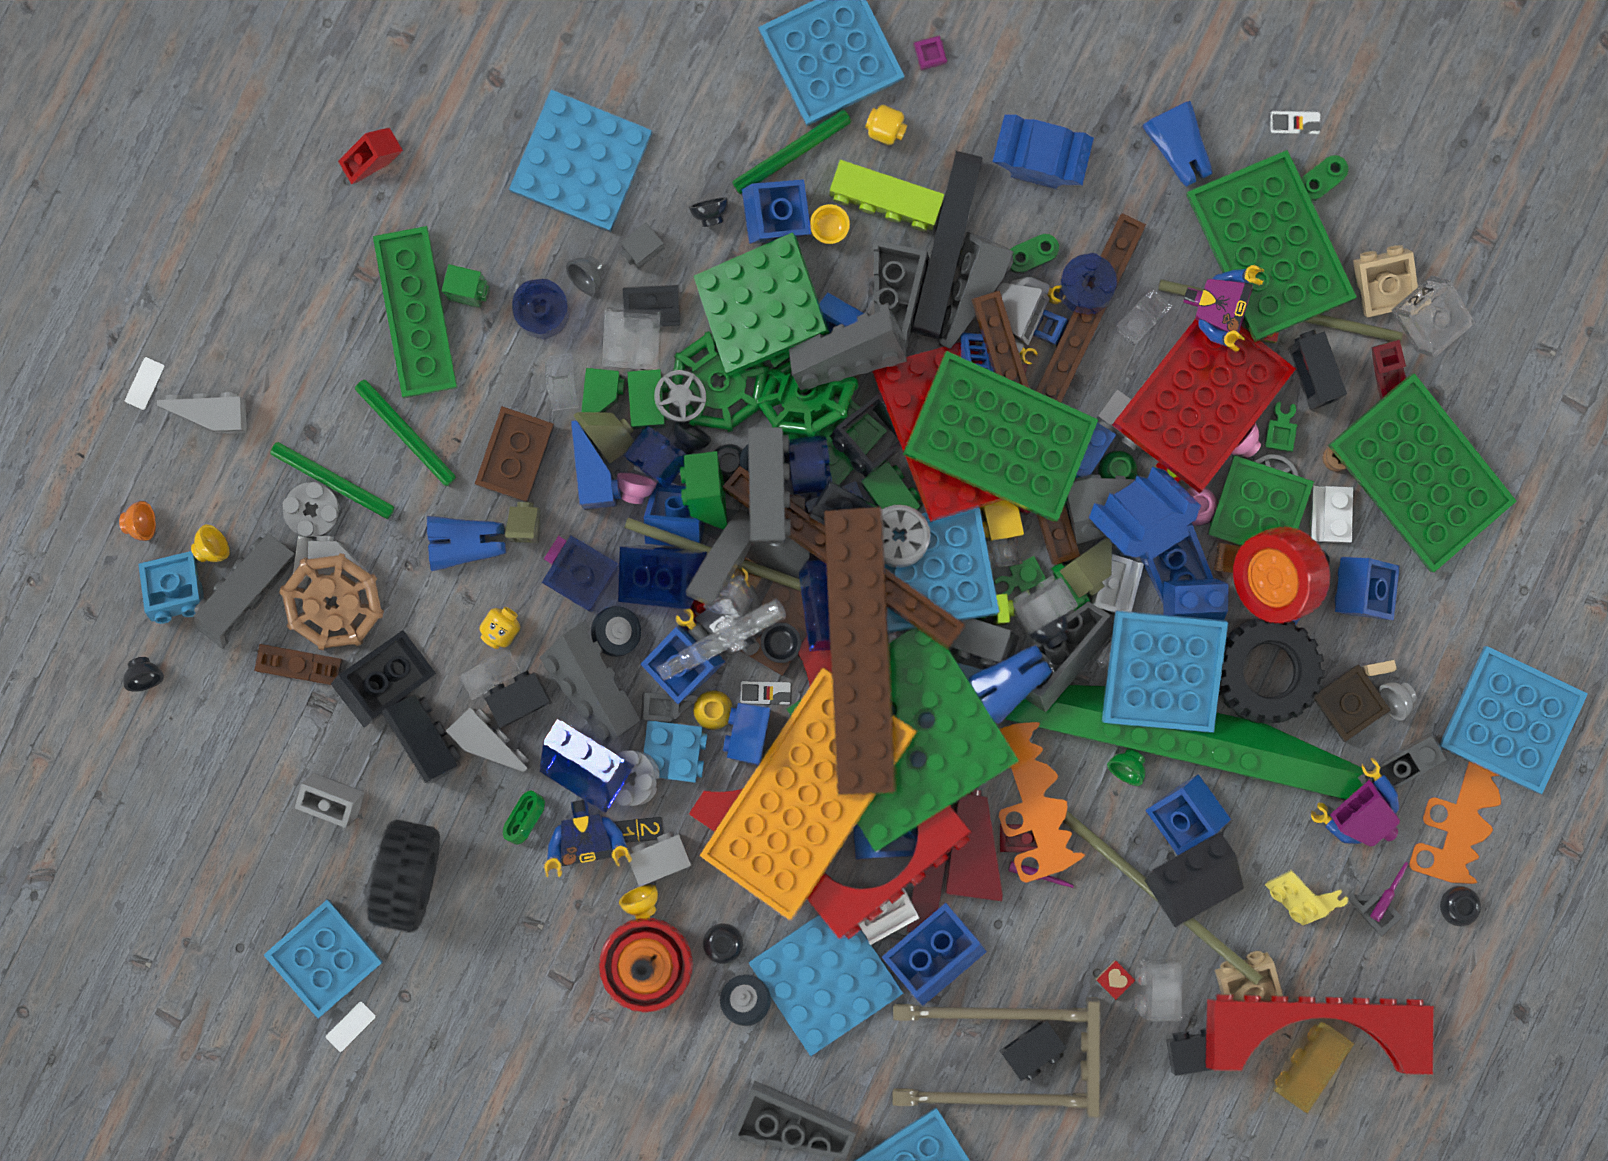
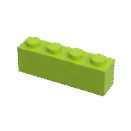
M843 160L839 161L829 190V196L833 197V201L838 204L848 206L851 203L860 206L859 210L868 214L878 212L884 214L885 218L889 221L900 223L902 220L911 223L912 228L926 232L927 229L933 231L944 198L943 193Z

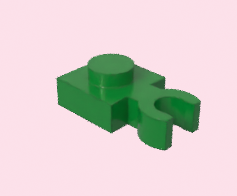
M1277 402L1273 408L1277 419L1276 421H1268L1264 448L1291 453L1294 448L1297 424L1289 422L1290 418L1296 413V405L1291 404L1289 413L1283 414L1280 410L1281 402Z
M1032 556L1010 567L1009 570L1012 576H1000L995 579L994 583L1006 582L1008 589L1001 594L1009 596L1017 586L1020 592L1023 593L1045 582L1046 578L1035 556Z

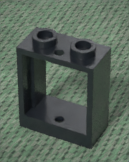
M1311 330L1300 334V337L1294 339L1295 343L1288 349L1310 410L1334 403L1347 395L1325 331L1317 334L1316 330Z
M881 392L839 424L829 436L834 447L838 451L843 452L850 460L853 469L861 473L865 478L902 449L898 441L871 462L846 433L870 412L874 411L897 437Z

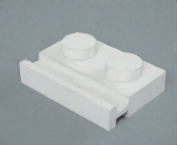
M1313 486L1311 490L1310 536L1316 542L1351 543L1353 487Z
M1112 554L1111 576L1103 581L1105 587L1093 595L1091 603L1111 613H1115L1116 610L1132 612L1144 564Z
M903 889L905 895L894 904L888 901L881 907L883 913L872 922L866 919L860 924L870 945L920 918L905 889Z

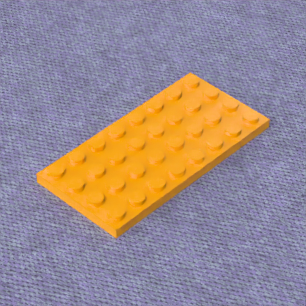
M822 668L700 854L703 859L789 920L794 919L876 794L838 795L833 683L830 671ZM892 714L894 761L896 764L917 731Z

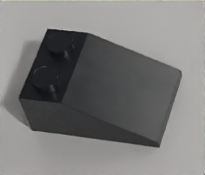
M402 630L340 673L332 681L331 685L365 728L383 715L381 711L402 701L436 675V672L404 630Z

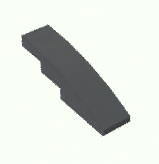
M741 509L738 510L699 568L686 591L687 596L713 607L723 586L727 587L736 568H740L752 546L750 513Z

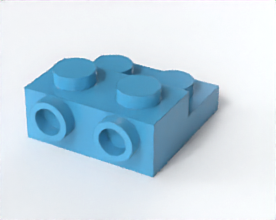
M192 551L138 564L144 611L151 622L155 621L158 624H165L170 622L173 616L181 614L184 617H194V609L204 599V593L198 576L196 558Z
M647 721L644 753L650 755L656 762L659 769V778L696 782L697 777L702 778L704 761H700L699 756L700 749L706 750L707 733H702L703 727Z

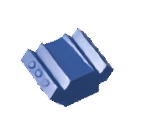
M1005 114L992 162L1009 170L1011 177L1054 189H1057L1060 185L1083 186L1094 138L1085 132H1073L1066 127L1035 119H1023L1018 115Z
M1152 466L1148 478L1137 476L1132 484L1115 494L1109 493L1105 505L1094 503L1089 518L1125 555L1151 560L1190 535L1187 525L1196 520L1201 505L1165 470Z

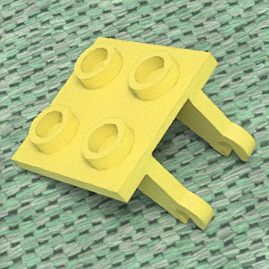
M1292 870L1269 880L1265 884L1270 890L1271 896L1276 901L1281 902L1288 909L1291 918L1301 923L1302 926L1327 916L1335 907L1341 908L1348 902L1347 896L1342 898L1341 901L1338 900V896L1342 893L1341 890L1315 896Z

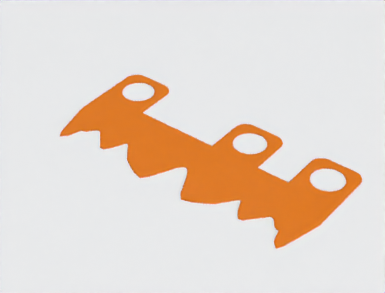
M1038 722L1012 724L999 729L1019 760L1018 763L1011 766L1022 799V803L1002 809L999 812V819L1005 835L1012 837L1032 830L1038 848L1018 854L1014 858L1019 878L1023 882H1030L1063 871L1085 856L1083 853H1073L1072 850L1067 849L1066 844L1072 832L1059 830L1066 817L1067 801L1044 796V792L1057 780L1058 775L1049 765L1035 760L1043 751V748L1031 743L1029 739L1033 734L1032 732L1039 727L1040 723ZM1016 811L1022 815L1023 824L1019 829H1011L1007 826L1006 816L1010 812ZM1027 857H1033L1038 861L1039 869L1033 875H1027L1021 869V863Z
M1469 761L1456 804L1435 797L1428 800L1423 816L1424 823L1448 833L1443 850L1423 843L1415 845L1409 864L1413 871L1452 883H1477L1476 879L1469 875L1466 864L1479 858V855L1471 846L1484 841L1493 831L1492 826L1478 814V810L1501 805L1499 789L1491 779L1492 776L1499 775ZM1435 805H1442L1447 809L1448 816L1441 823L1433 821L1430 817V810ZM1427 850L1433 854L1434 863L1431 867L1422 868L1417 864L1416 857L1420 851Z

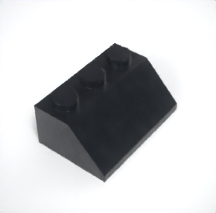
M414 694L381 712L425 784L434 783L460 767L461 764L458 760L462 757L454 744L449 746L444 738L447 732L441 722L433 720L430 715L433 709L425 697L420 698L419 695Z
M1221 832L1154 868L1144 880L1175 928L1244 889L1237 856Z

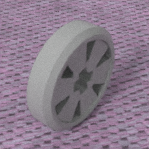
M892 505L882 509L885 564L891 567L913 565L924 556L929 546L930 528L926 519L919 511L906 505ZM896 530L898 533L904 531L906 533L904 535L905 541H894L892 539L894 538L893 531Z

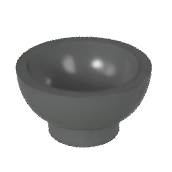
M591 256L587 259L575 258L566 264L567 274L579 290L586 294L596 292L601 282V275L604 272L602 265L596 258Z

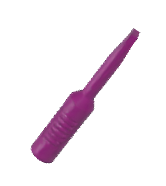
M1011 861L1008 871L1018 874L1014 861ZM1021 864L1022 871L1027 875H1033L1038 871L1036 868ZM1049 875L1036 879L1047 880L1071 888L1074 886L1069 882Z
M1405 862L1392 885L1384 891L1370 917L1375 921H1381L1395 896L1394 891L1408 867V862Z

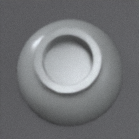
M1389 682L1381 685L1378 689L1379 694L1391 709L1388 714L1392 718L1402 721L1409 716L1413 703L1417 699L1414 689L1409 684Z

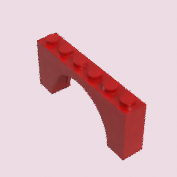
M948 806L918 825L917 847L912 860L905 870L892 881L871 889H855L838 883L824 872L807 899L838 939H843L846 936L849 940L862 930L859 925L866 919L872 922L883 913L881 909L883 905L888 901L894 904L904 896L903 889L910 883L916 886L926 878L927 875L924 872L932 865L938 868L948 860L946 854L954 847L957 851L964 847L970 841L968 836L972 831L954 809Z

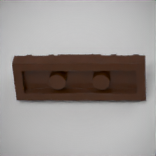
M259 644L254 671L331 685L332 681L340 674L343 659Z

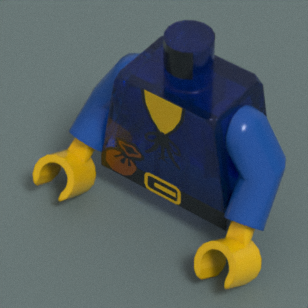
M587 799L570 802L573 819L563 820L561 825L555 828L548 845V856L544 868L546 877H549L548 873L551 869H557L558 877H561V864L562 866L613 857L616 865L620 866L618 862L620 857L626 856L629 862L632 861V858L626 848L623 833L610 818L603 817L602 813L590 815Z

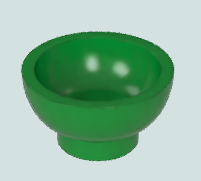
M1111 451L1104 455L1099 462L1098 475L1101 478L1115 479L1116 476H1125L1126 479H1136L1137 463L1125 451Z
M1127 749L1125 753L1117 754L1108 761L1107 767L1110 772L1123 782L1133 786H1140L1144 782L1146 772L1143 764L1145 763V758L1137 751Z

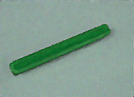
M841 110L733 180V187L739 194H742V189L763 181L851 123L850 116L845 110Z
M364 379L355 386L356 392L444 486L450 485L456 479L454 473L367 380Z
M279 442L273 445L270 451L272 456L383 518L389 519L394 512V506L285 445Z

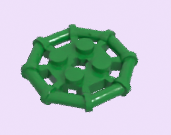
M707 331L704 332V336L680 353H675L673 371L685 370V366L691 368L692 374L699 378L705 388V406L698 416L690 420L689 424L693 427L698 425L732 432L733 428L754 413L762 411L757 407V400L764 391L769 367H765L761 362L752 366L753 369L742 370L731 376L727 375L719 353L715 352L714 345L716 343L713 334ZM707 347L709 354L697 363L690 359ZM717 374L718 377L724 375L726 377L723 388L718 386L714 388L711 385L714 382V375ZM682 375L672 376L674 384L682 385ZM747 378H756L753 397L745 394ZM692 380L689 389L695 396L701 398L699 388ZM740 400L748 404L733 416L730 415L728 409ZM690 403L686 405L687 417L696 411ZM706 408L722 410L723 418L705 416L703 413Z
M791 361L777 369H771L768 372L769 378L764 391L757 400L758 409L763 411L772 428L782 427L784 433L808 435L811 438L815 437V434L840 419L844 420L848 416L847 409L854 391L858 388V380L851 376L840 381H832L814 388L800 390L794 377L790 374L792 369ZM781 384L778 393L774 394L777 385ZM808 389H811L812 392L809 395L803 396L801 394L806 393ZM836 391H842L837 404L833 401ZM781 404L784 410L778 415L773 407ZM792 417L804 419L805 424L789 421Z

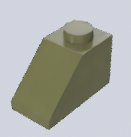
M577 412L573 415L609 463H612L636 444L630 436L634 431L624 418L619 421L613 413Z
M517 502V507H510L505 537L511 542L539 543L540 509L534 507V503Z
M1108 537L1060 570L1079 598L1087 592L1093 596L1105 587L1103 581L1111 576L1112 541Z

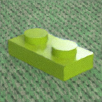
M1007 594L996 595L999 613L993 615V625H1005L1010 622L1011 617H1014L1013 601L1008 600Z

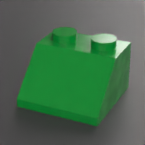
M717 451L684 455L685 467H680L682 484L686 483V489H681L683 506L688 505L691 517L720 529H725L728 525L726 494L723 491L725 483Z

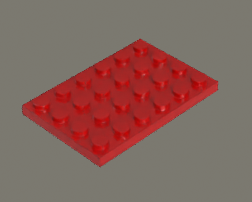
M1195 318L1113 422L1112 426L1200 494L1296 368L1260 340L1254 342L1250 332L1242 326L1240 327L1239 334L1245 340L1238 339L1234 343L1239 348L1238 352L1233 351L1228 346L1212 342L1199 328V321Z
M969 341V345L976 346L975 341ZM961 342L954 344L951 349L944 346L906 357V362L872 371L903 452L944 353L948 351L961 357ZM970 351L971 354L980 355L979 351ZM971 360L972 363L982 364V361ZM905 456L930 522L1004 500Z

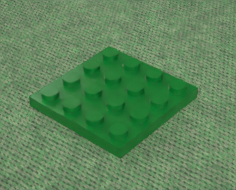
M793 232L694 275L725 373L729 376L785 353L790 348L814 336L829 334L797 237Z

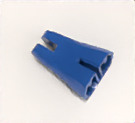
M1191 101L1184 102L1142 125L1147 135L1164 155L1185 187L1196 182L1195 174L1189 164L1191 161L1197 174L1202 179L1213 174Z
M427 516L431 571L506 554V542L490 541L485 543V536L494 537L505 534L504 523Z
M1037 645L1027 648L1009 659L981 670L968 678L977 696L984 698L981 702L995 723H1001L1052 672L1047 662L1030 668L1032 664L1036 663L1043 656Z

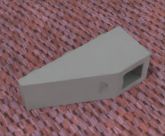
M235 392L221 393V397L210 398V394L205 393L193 394V399H182V395H166L165 400H157V406L218 434L247 433L246 400L237 396Z
M469 708L446 730L466 752L522 772H527L530 769L526 764L529 761L526 755L518 748L514 751L507 744L510 741L508 736L501 729L498 728L495 731L488 724L491 719L481 708L477 711L474 708Z

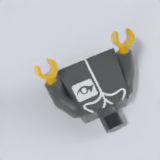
M741 568L746 575L743 581H737L734 574L732 576L734 583L740 585L742 590L740 591L736 588L716 602L713 607L708 608L695 618L697 623L693 621L694 615L689 608L683 609L689 616L688 621H682L678 615L676 616L678 625L687 626L689 628L688 632L705 649L716 652L725 651L729 655H735L742 649L747 656L755 654L760 647V644L755 639L762 633L759 624L763 621V606L753 585H749L748 572L744 568Z

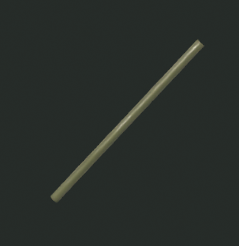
M1160 280L1158 287L1160 291L1185 296L1188 287L1200 291L1204 289L1166 280ZM1322 314L1304 321L1389 341L1399 339L1401 342L1403 332Z
M627 518L624 528L704 557H707L712 547L631 518ZM745 559L740 568L737 567V569L742 570L741 568H744L748 573L829 601L828 589Z
M1066 812V817L1063 821L1066 825L1157 901L1145 883L1146 877L1070 812ZM1192 918L1183 923L1253 984L1256 985L1263 976L1196 919Z

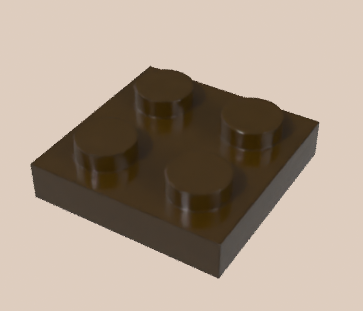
M1360 665L1354 666L1322 688L1320 694H1316L1314 697L1315 702L1343 742H1346L1391 711Z

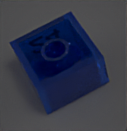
M570 535L541 583L592 613L620 568V565Z

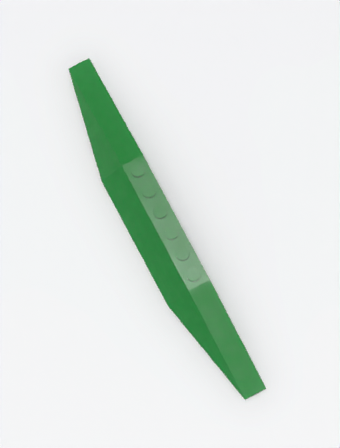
M1068 685L1047 712H1044L1028 700L1023 699L1004 719L1016 723L1038 722L1040 723L1038 728L1345 800L1363 786L1358 776L1364 773L1362 767L1264 723H1255L1247 719L1217 712L1214 732L1104 723L1102 715L1106 686Z

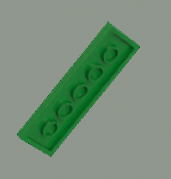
M424 226L373 236L402 397L409 398L458 388L428 227Z

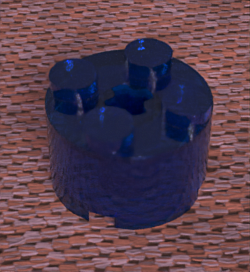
M1095 253L1079 255L1073 258L1063 270L1059 285L1061 299L1074 312L1083 314L1098 313L1110 303L1116 290L1117 277L1113 266L1105 258ZM1084 280L1093 282L1092 289L1089 286L1085 288L1082 286Z
M548 279L529 280L523 283L514 293L512 301L513 315L525 333L535 338L548 339L564 329L569 320L570 306L563 290L556 283ZM538 304L540 306L545 305L547 310L544 313L538 312L535 307Z
M647 426L641 431L623 456L648 477L656 479V483L668 489L679 475L680 467H685L684 455L687 454L671 445L670 441L661 433Z
M818 435L815 437L788 439L794 495L823 491L828 481H832L826 436L821 437Z

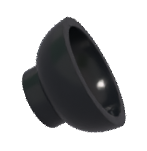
M721 197L698 202L689 206V210L694 218L701 220L703 227L717 225L724 222L722 215L727 211L728 198Z
M689 422L675 423L674 436L676 440L674 446L681 452L691 455L695 450H702L710 444L711 438L697 426L693 427Z
M723 444L714 450L718 453L724 483L740 467V455L743 449L735 444Z
M1065 614L1031 633V638L1039 644H1046L1048 649L1068 639L1065 634L1068 628Z
M780 622L770 625L765 629L761 637V649L764 655L776 663L791 661L797 656L801 648V638L798 631L787 623Z
M138 657L128 662V669L124 674L123 684L124 688L128 691H144L159 685L164 679V674L156 664L150 662L148 657Z
M1455 886L1447 890L1442 896L1440 910L1444 919L1454 926H1467L1478 918L1481 911V902L1478 895L1470 888Z
M720 923L712 926L703 938L704 952L715 963L727 964L738 958L743 948V939L740 932L730 924Z

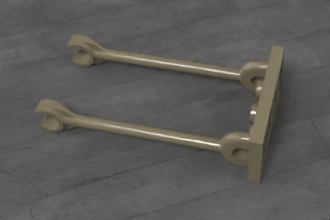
M1086 997V1008L1066 1009L919 1007L916 1004H894L893 1020L900 1021L919 1020V1018L1086 1022V1032H1081L1082 1052H1086V1060H1081L1082 1081H1086V1093L919 1092L917 1089L894 1088V1106H915L919 1103L1050 1105L1086 1108L1088 1117H1099L1100 1002L1098 997Z

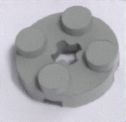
M319 483L300 484L293 488L283 501L285 522L292 531L304 537L317 538V536H324L337 523L340 512L339 501L329 488ZM307 504L318 505L315 517H312L310 514L305 515L304 511L307 510Z
M623 751L612 758L609 765L603 771V778L606 781L609 794L616 802L622 806H640L650 801L656 794L658 788L655 787L657 779H659V769L650 755L639 751ZM629 773H636L637 775L634 779V785L628 782Z

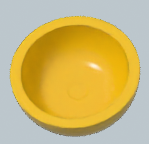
M823 205L816 209L811 216V232L822 243H838L845 238L849 231V217L837 205Z
M205 524L198 529L194 537V543L191 545V551L200 562H220L228 558L230 553L228 542L217 528Z
M709 690L702 693L697 698V701H695L693 708L694 717L703 728L718 730L728 724L733 704L725 693L718 690Z
M647 884L630 890L620 898L619 905L626 913L634 915L636 919L648 918L656 912L654 905L658 899L657 888L653 884Z

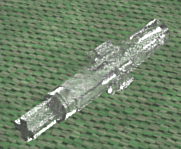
M775 599L736 621L732 616L719 622L720 630L682 650L680 655L658 666L657 671L660 673L661 678L667 680L685 669L690 670L731 648L732 652H737L748 646L745 639L786 617L782 604Z

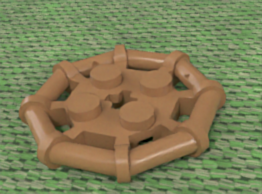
M339 553L336 556L313 559L305 557L301 559L300 565L284 586L280 587L279 593L283 596L288 620L287 627L289 630H295L317 645L319 650L323 651L325 648L354 644L359 646L363 644L364 637L376 621L383 617L384 613L380 606L376 576L369 574L347 559L343 553ZM335 567V571L330 575L319 574L317 569ZM343 569L359 581L355 583L342 574ZM308 575L312 579L311 583L306 589L299 588L298 585ZM366 589L369 604H362L359 590ZM325 597H337L336 603L338 606L331 607L327 605ZM295 598H301L303 600L304 612L299 615L296 608ZM358 613L365 614L366 618L357 628L352 621ZM309 619L323 628L321 635L304 624V622ZM341 628H345L348 633L346 635L328 637L330 630L338 631Z

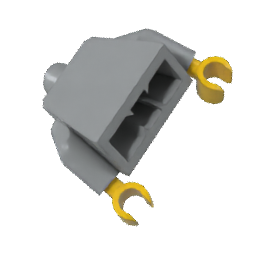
M1032 277L1012 280L1010 283H1001L997 291L1000 290L1021 362L1031 365L1032 363L1025 359V354L1030 351L1033 355L1038 356L1037 351L1033 348L1025 349L1023 346L1024 344L1029 345L1048 301L1055 305L1062 302L1061 299L1054 297V291L1063 294L1065 290L1062 286L1050 288L1049 284Z

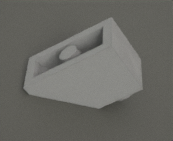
M317 536L316 541H308V559L336 556L339 553H343L347 559L368 572L341 543L333 541L332 536ZM335 567L317 569L319 574L330 575L335 571ZM343 569V571H342V574H343V575H345V576H352L351 574H349L347 571H345V570Z

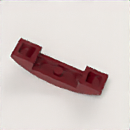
M1399 339L1372 347L1373 365L1380 399L1406 378L1404 371L1406 363Z

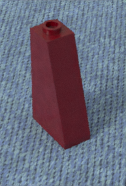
M974 790L959 799L956 804V813L972 833L968 836L970 841L958 851L954 847L950 851L945 893L1002 901L1003 894L988 798L981 796V790Z

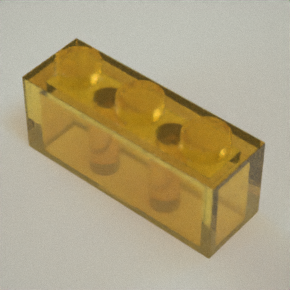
M1320 1022L1319 1025L1315 1024L1310 1029L1306 1037L1309 1039L1303 1049L1298 1048L1291 1058L1293 1064L1287 1072L1283 1071L1275 1082L1277 1087L1274 1091L1305 1113L1309 1112L1354 1045L1349 1039L1323 1022Z

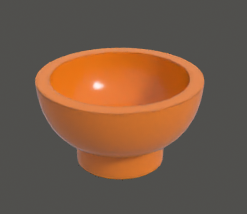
M146 501L132 504L126 512L120 515L119 525L122 532L140 541H148L154 536L156 529L155 514L152 507Z

